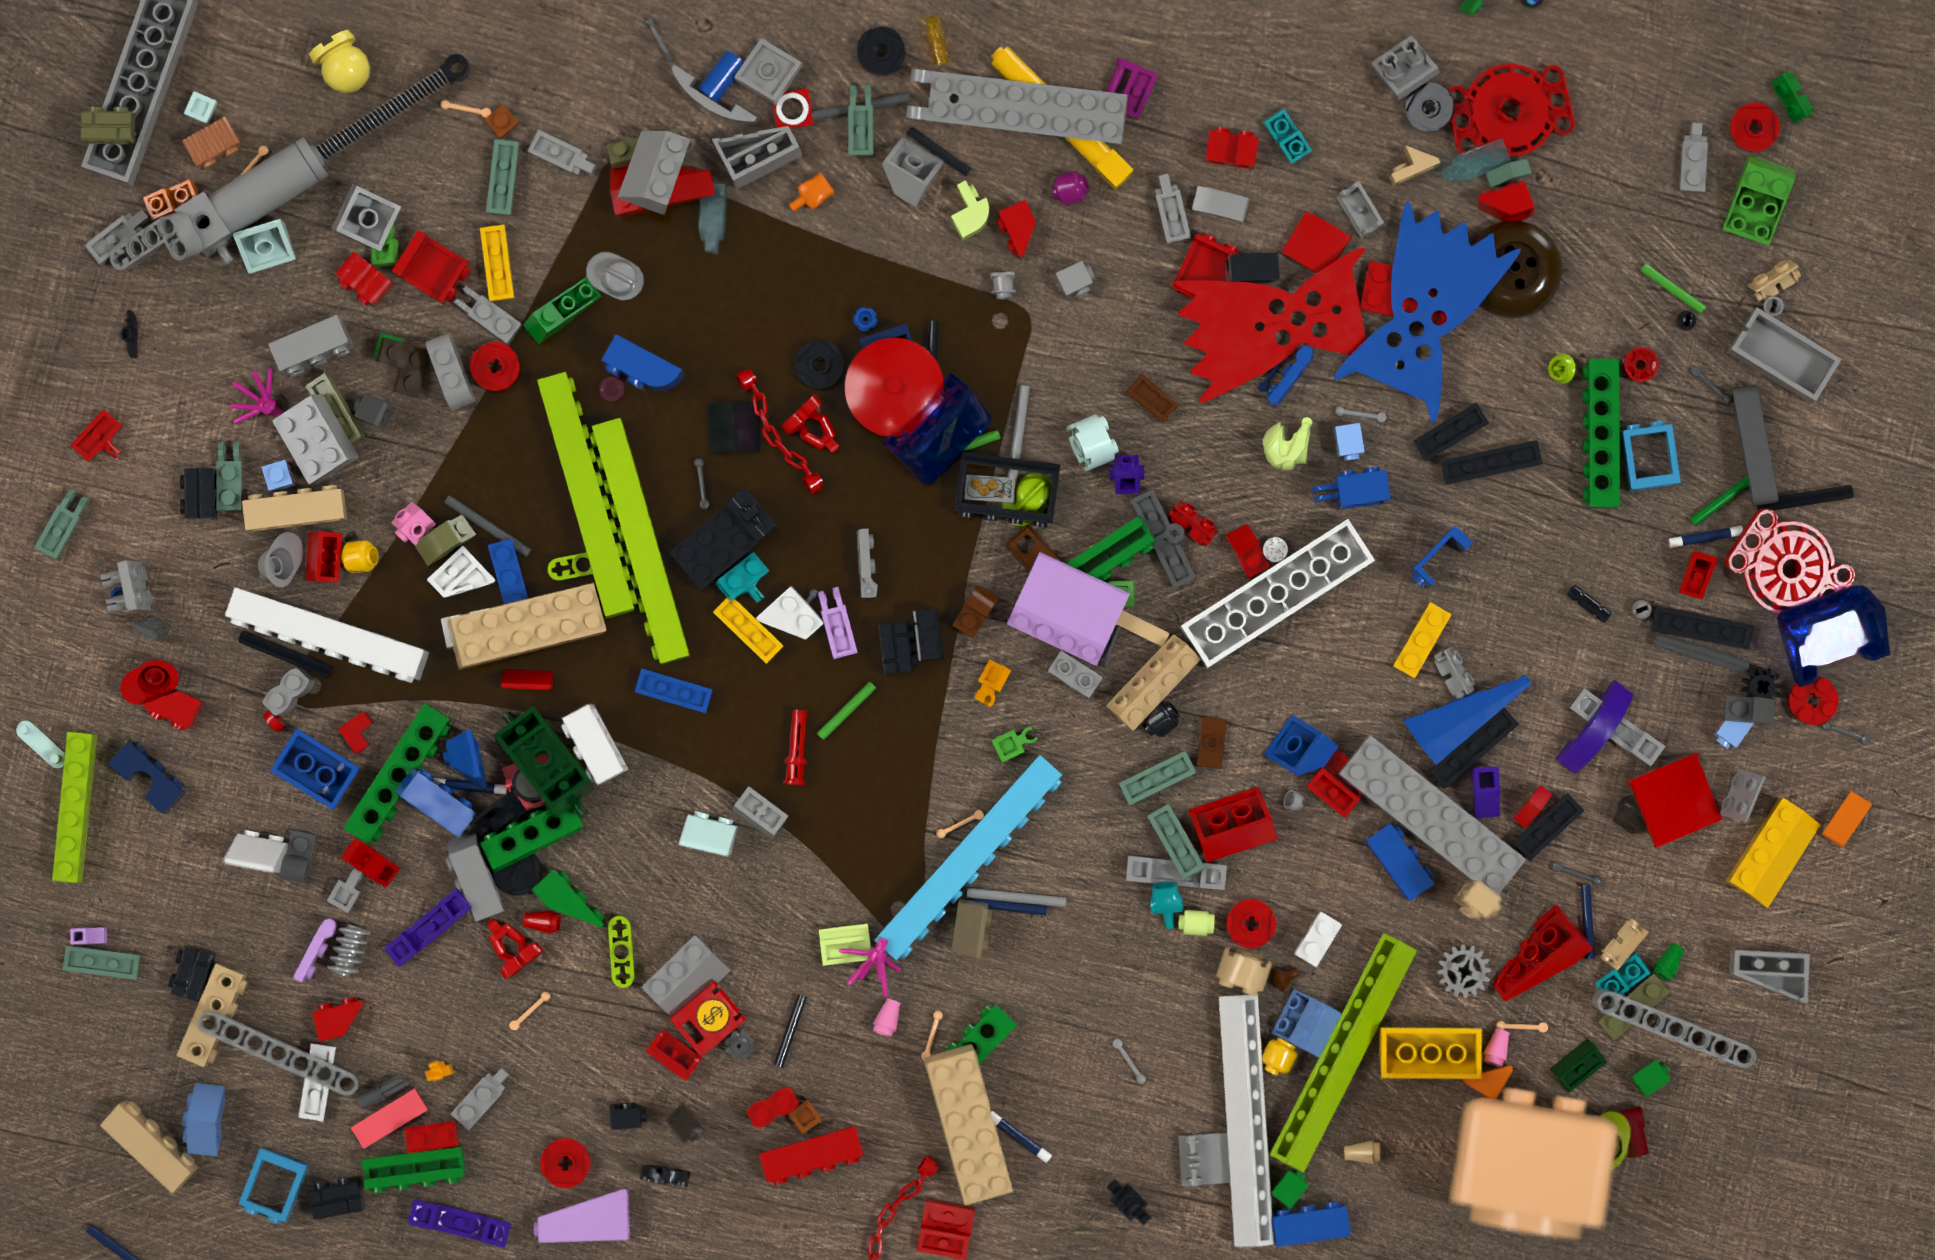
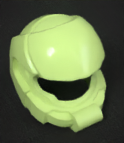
M1304 418L1302 426L1298 432L1293 434L1290 441L1285 440L1284 426H1281V421L1267 430L1263 438L1264 454L1273 467L1289 471L1293 470L1296 464L1307 463V448L1310 428L1313 424L1312 419Z

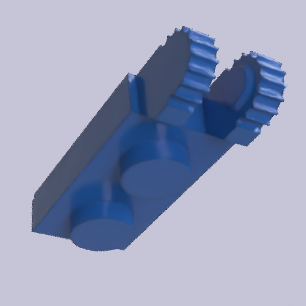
M1305 345L1300 348L1296 353L1294 365L1289 364L1281 374L1284 377L1278 385L1274 383L1266 395L1269 397L1267 404L1272 408L1278 407L1311 363L1310 361L1314 358V351L1311 349V346Z

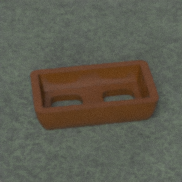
M1029 524L1023 526L1005 543L1007 550L1029 574L1039 552L1064 563ZM1025 535H1029L1036 543L1035 547L1027 554H1024L1017 547V542Z

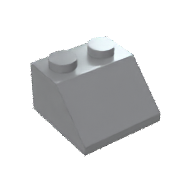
M352 184L332 229L381 251L401 206Z

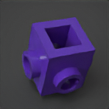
M1138 455L1115 456L1114 466H1109V479L1115 483V494L1140 493V480H1144V465H1139Z

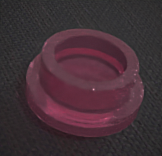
M608 377L600 384V394L607 401H617L624 394V385L620 379Z

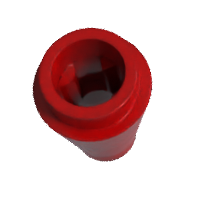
M554 910L524 913L523 927L550 935L558 933L560 930L561 915L560 913H555Z

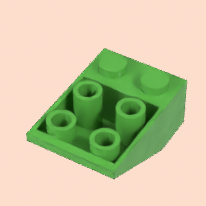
M1748 155L1722 230L1770 245L1795 181V170Z

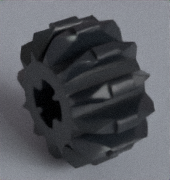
M1756 667V674L1752 670L1747 671L1750 679H1741V682L1746 684L1747 687L1740 688V692H1748V695L1744 697L1774 699L1772 696L1781 697L1782 694L1775 691V688H1781L1783 684H1775L1774 681L1779 678L1778 674L1769 677L1771 668H1767L1763 674L1762 668ZM1758 681L1759 684L1765 683L1766 687H1764V694L1763 691L1758 693L1756 690L1759 687L1757 684Z

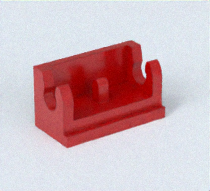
M665 1029L660 1031L646 1050L648 1054L684 1081L689 1078L703 1059Z

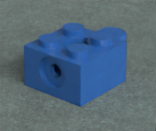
M1379 466L1366 468L1361 474H1356L1355 470L1343 471L1333 481L1334 484L1312 487V493L1335 490L1333 494L1313 497V501L1336 500L1338 510L1385 504L1391 499L1387 471H1380Z

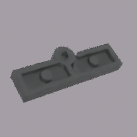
M1154 489L1131 499L1138 516L1142 517L1157 540L1153 543V546L1174 589L1196 579L1197 577L1180 544L1185 537L1184 528L1179 524H1170Z

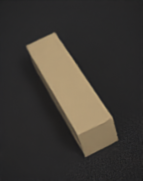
M1123 610L1116 623L1117 626L1159 647L1164 646L1170 634Z

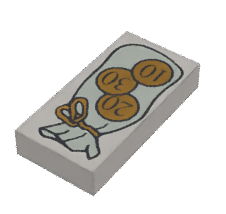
M966 475L964 499L1014 503L1016 478Z

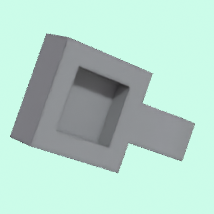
M354 868L346 882L339 879L327 901L346 913H350L362 892L356 886L364 873Z

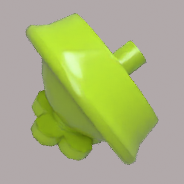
M1561 353L1551 359L1548 366L1551 378L1560 384H1565L1572 380L1576 367L1570 355Z

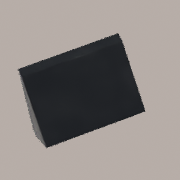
M727 402L708 405L711 455L761 452L759 418L754 413L753 402Z

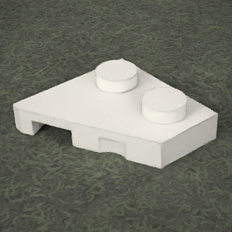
M464 546L455 552L427 579L444 598L496 582L491 574Z
M792 586L756 617L759 622L803 639H807L824 624L823 619Z

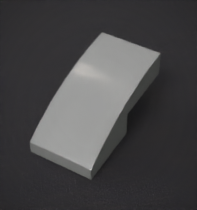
M1198 186L1192 210L1243 223L1249 198Z

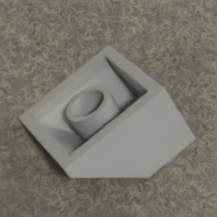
M902 137L883 161L882 165L894 194L916 207L926 194L944 161Z

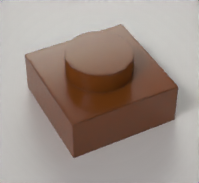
M503 104L484 119L500 140L519 125V122Z
M809 1099L788 1114L802 1134L823 1120Z

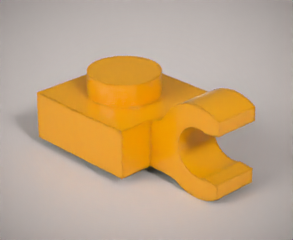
M989 659L978 680L982 683V686L975 694L974 699L991 707L995 701V690L1001 691L1011 670Z
M439 1060L429 1063L431 1070L425 1071L427 1081L444 1079V1076L454 1074L452 1064L445 1066V1062H439Z

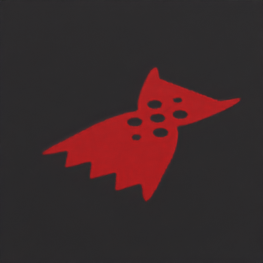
M1359 248L1349 252L1305 281L1295 293H1288L1276 287L1251 282L1176 281L1175 284L1195 295L1194 299L1178 312V315L1200 323V327L1184 344L1206 352L1205 357L1190 370V374L1212 381L1211 386L1202 395L1199 403L1214 399L1266 373L1290 356L1302 343H1307L1322 350L1351 355L1366 340L1352 269L1366 248ZM1310 291H1317L1321 295V301L1317 306H1310L1306 302V295ZM1274 299H1280L1284 303V310L1280 314H1273L1269 309V304ZM1339 305L1341 312L1334 314L1332 312L1333 306ZM1297 310L1304 312L1306 316L1305 323L1300 326H1296L1291 322V314ZM1262 322L1265 325L1264 329L1257 331L1255 329L1256 323ZM1317 322H1322L1327 326V333L1323 337H1316L1312 333V327ZM1280 330H1286L1290 333L1291 339L1286 345H1279L1275 340L1276 333Z

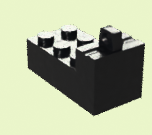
M743 488L726 502L725 507L669 553L703 592L775 533L778 527L747 489Z

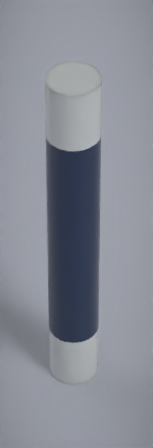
M1741 525L1669 538V546L1674 548L1740 536L1743 527Z
M433 778V782L437 785L443 782L453 790L506 795L508 790L507 786L502 784L487 783L488 788L481 789L470 781Z
M991 1111L994 1124L1045 1163L1048 1162L1052 1156L1050 1153L995 1112Z

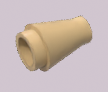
M1371 1140L1354 1145H1345V1160L1372 1165L1375 1162H1381L1380 1142Z

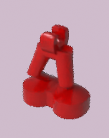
M814 394L781 428L788 435L799 430L802 440L818 450L825 446L831 453H834L839 448V445L832 439L836 436V432L827 415L817 413L822 405V401ZM813 419L818 421L824 436L820 438L808 432L805 420Z
M495 919L488 922L487 926L493 932L489 936V940L497 957L505 961L499 971L505 980L512 978L544 952L538 942L526 945L525 936L510 924L501 926ZM504 936L518 943L519 951L516 956H511L505 951L502 942Z

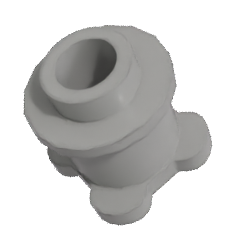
M990 273L994 291H991V294L996 295V299H1010L1011 294L1016 293V290L1013 289L1015 273Z

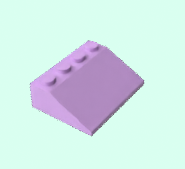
M1039 552L1007 625L1097 666L1130 593Z

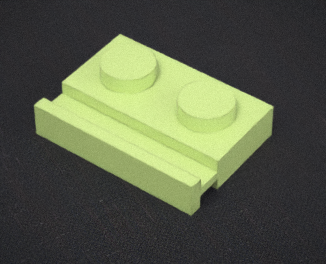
M868 924L819 930L823 966L867 960V955L840 953L839 949L870 950L871 943Z

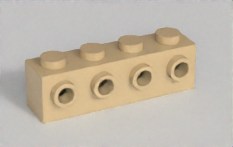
M337 485L323 486L322 491L313 492L312 488L297 490L298 494L288 495V491L274 492L273 497L263 498V494L248 496L249 500L242 501L245 530L254 532L347 520L344 490L337 489Z
M1173 634L1106 707L1120 721L1134 731L1201 658L1184 641Z
M1467 880L1453 899V901L1461 906L1459 911L1470 919L1494 917L1502 906L1499 904L1502 898L1479 880Z
M220 963L215 964L176 1056L202 1067H208L209 1063H214L218 1054V1050L215 1048L219 1039L200 1030L198 1026L199 1017L203 1012L212 1010L233 1018L238 1004L235 1003L239 994L243 995L248 981H245L246 974ZM207 1015L202 1020L204 1027L212 1029L217 1025V1020L212 1015Z
M125 1100L118 1104L100 1125L172 1194L179 1190L199 1168L195 1164L193 1157L188 1153H183L177 1147L175 1140L170 1136H165L159 1130L157 1123L152 1119H147L141 1113L139 1106L134 1102Z

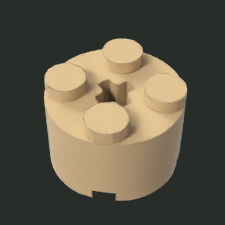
M1226 946L1216 974L1220 978L1219 984L1230 988L1237 985L1243 987V992L1257 996L1258 991L1262 992L1264 990L1273 962L1268 960L1266 964L1262 962V956L1236 948L1235 953L1229 952L1230 947Z

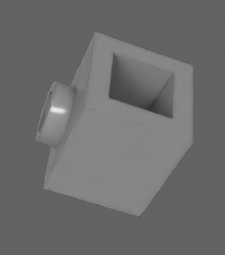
M1083 261L1055 274L1065 298L1074 294L1080 297L1090 292L1089 287L1093 285L1092 279L1095 278L1090 265L1085 266Z

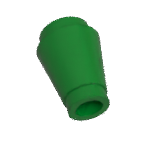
M1671 943L1654 964L1655 969L1653 973L1668 982H1671L1672 978H1676L1684 948Z

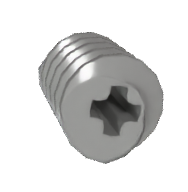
M347 924V927L339 928L344 937H336L341 946L333 947L338 956H330V959L336 964L327 966V969L331 972L354 978L351 973L359 972V969L354 964L362 963V960L356 955L365 953V950L359 945L368 943L362 935H370L371 931Z

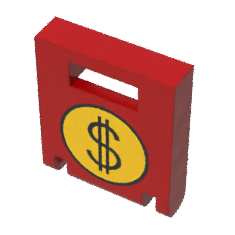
M715 980L669 1017V1020L700 1057L705 1055L746 1020L743 1014L734 1019L740 1010L722 988L718 989L714 994L711 992L718 986ZM688 1020L692 1022L702 1035L696 1043L682 1027Z

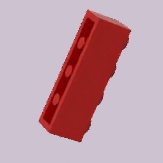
M856 1126L759 1154L767 1183L773 1182L774 1186L788 1182L787 1177L797 1175L798 1179L811 1176V1170L821 1168L822 1172L835 1169V1164L845 1161V1165L859 1162V1157L864 1155Z

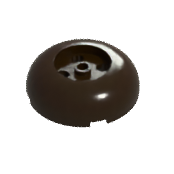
M1501 221L1487 227L1476 236L1470 246L1477 244L1488 235L1494 234L1497 258L1505 255L1504 249L1507 246H1512L1514 250L1520 248L1521 251L1513 262L1518 264L1517 268L1519 270L1512 271L1510 267L1479 306L1493 315L1510 319L1526 317L1539 312L1553 299L1562 279V259L1555 242L1544 230L1525 221ZM1534 258L1537 264L1535 267L1530 268L1527 266L1526 260ZM1517 279L1524 281L1525 286L1523 289L1515 287L1514 283Z

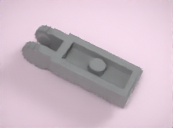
M465 285L462 289L464 293L474 298L477 302L472 309L458 298L453 303L467 312L470 318L506 344H509L522 324L483 295H478Z

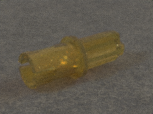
M932 15L926 17L925 21L930 39L927 43L931 46L934 65L950 62L945 44L947 39L943 37L939 16Z

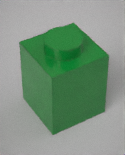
M1652 1059L1629 1075L1643 1097L1649 1096L1671 1081L1667 1076L1670 1074L1667 1066L1663 1061L1658 1063L1656 1059Z
M1287 1169L1270 1190V1193L1291 1209L1309 1187L1305 1183L1307 1177L1297 1169L1293 1172Z

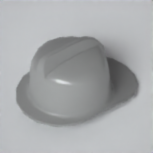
M610 252L599 253L593 256L586 269L587 278L591 284L614 298L629 300L637 296L642 290L644 281L639 267Z
M290 532L280 534L274 540L269 550L260 556L258 561L260 580L271 582L276 587L283 588L289 585L304 557L303 544L297 535Z

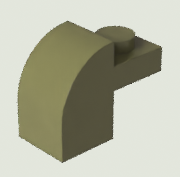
M462 514L432 530L418 542L415 548L429 566L446 557L454 548L471 540L476 534Z

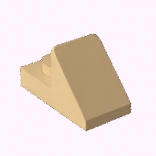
M1405 146L1404 152L1410 166L1404 163L1393 169L1394 173L1389 178L1393 186L1438 167L1440 164L1439 158Z

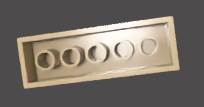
M594 583L453 617L447 621L459 670L601 635L607 631Z
M972 1044L924 1057L964 1204L969 1205L1013 1192Z

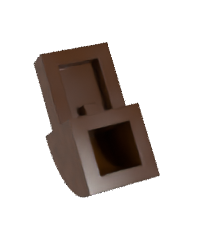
M977 585L952 626L974 639L999 597Z

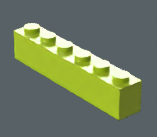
M67 732L52 881L82 883L97 744V735Z

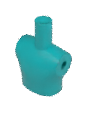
M1165 881L1155 883L1151 886L1152 914H1163L1165 928L1172 929L1175 927L1173 913L1183 911V898L1179 893L1176 882Z

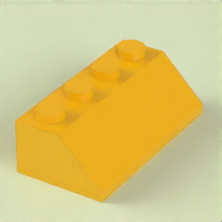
M1778 798L1725 882L1768 908L1821 825L1805 811L1785 798Z
M1379 1027L1381 1078L1482 1079V1029Z

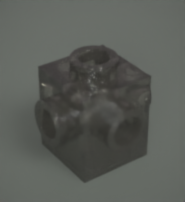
M1634 794L1624 796L1618 803L1617 807L1619 809L1612 821L1630 834L1644 832L1646 824Z

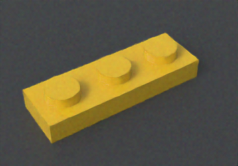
M505 225L480 228L489 301L515 299Z
M726 598L714 610L713 613L766 664L784 647L736 599L730 602Z
M1429 602L1393 667L1415 679L1452 614Z

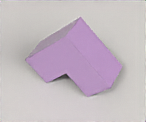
M107 928L70 929L71 944L107 943Z

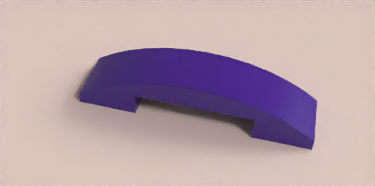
M1613 680L1600 698L1603 701L1577 738L1574 741L1571 739L1556 757V760L1574 774L1582 769L1599 752L1616 730L1630 705L1633 694L1616 680Z
M456 888L410 928L385 946L384 949L397 966L401 967L456 923L472 906L459 889Z
M414 1199L408 1221L410 1225L463 1236L503 1248L506 1246L511 1226L509 1222L416 1199Z

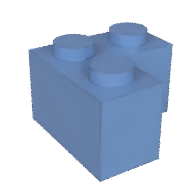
M195 1083L193 1093H188L187 1108L189 1109L184 1111L182 1117V1126H186L183 1134V1143H187L188 1154L218 1156L222 1139L221 1119L226 1103L225 1086Z

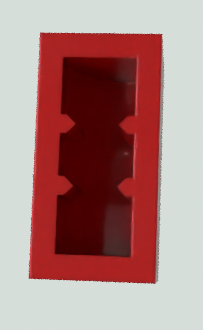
M309 532L305 582L339 583L342 533Z

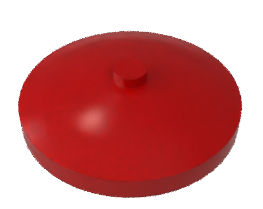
M886 338L866 346L851 362L845 379V396L849 409L855 419L869 431L885 437H904L923 429L936 416L944 395L943 376L935 358L921 345L902 338Z

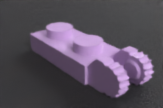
M833 588V596L838 607L831 609L827 607L826 594L823 591L818 592L823 610L821 614L833 659L858 653L839 588Z
M329 918L322 922L293 976L294 979L305 983L306 979L311 980L317 968L314 966L318 957L322 958L328 948V945L325 943L327 938L333 937L336 934V930H338L337 921Z

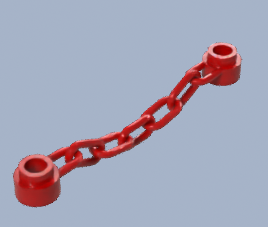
M750 369L737 373L735 376L744 391L751 389L754 393V413L761 417L764 425L762 433L769 445L778 447L785 455V461L788 464L805 472L806 476L802 480L812 495L820 491L824 483L817 472L811 473L807 467V460L794 451H788L781 443V437L776 429L769 425L765 416L767 413L766 397L754 385L757 382L754 373ZM756 398L763 400L764 411L760 409L758 412ZM772 430L777 438L774 440V443H772L766 431L770 432ZM792 455L802 460L800 462L801 466L789 460L792 458Z
M926 1155L919 1164L917 1172L921 1176L918 1181H912L902 1187L899 1192L900 1196L893 1204L885 1205L877 1218L879 1227L876 1234L869 1240L868 1260L880 1258L882 1252V1238L880 1236L884 1227L889 1225L895 1216L898 1205L903 1200H908L920 1193L925 1178L927 1176L932 1177L937 1171L939 1165L936 1164V1160ZM915 1184V1189L918 1190L907 1196V1193L904 1191ZM889 1208V1211L892 1212L887 1221L885 1219L881 1220L885 1211ZM873 1240L875 1243L879 1241L878 1254L876 1252L872 1254Z

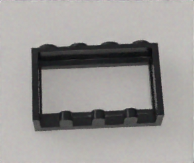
M962 452L954 511H959L960 517L974 518V514L984 515L983 520L998 521L999 517L1009 518L1008 523L1023 525V520L1033 521V526L1047 528L1048 523L1053 524L1061 465ZM967 464L1053 475L1048 514L962 503Z

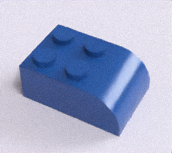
M618 335L614 336L602 359L608 373L620 378L621 374L627 377L628 383L638 389H642L644 386L657 392L668 391L677 386L684 376L682 369Z
M296 728L270 771L334 810L360 770V767L303 730Z

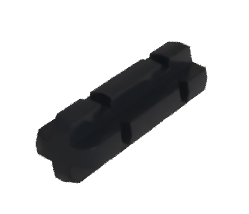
M1573 585L1567 592L1568 597L1572 600H1577V603L1592 615H1597L1596 618L1601 622H1606L1612 613L1605 606L1601 607V603L1588 593H1583L1582 589L1577 585Z

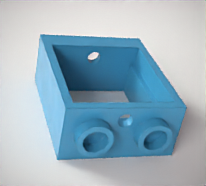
M1665 421L1650 423V427L1641 428L1640 424L1626 426V430L1620 433L1628 492L1673 486L1681 483L1672 424L1665 425ZM1665 433L1671 474L1636 479L1630 437Z
M265 1147L260 1148L238 1205L244 1206L243 1211L252 1215H257L258 1212L265 1214L268 1221L276 1224H281V1221H288L310 1164ZM264 1161L297 1173L282 1212L249 1200Z

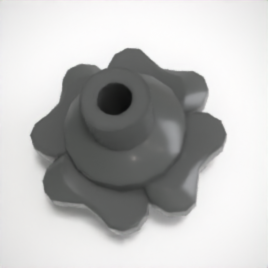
M734 1031L731 1037L725 1040V1044L728 1046L725 1051L734 1060L739 1058L746 1060L748 1055L754 1052V1047L752 1046L754 1039L748 1037L745 1031H741L740 1034Z

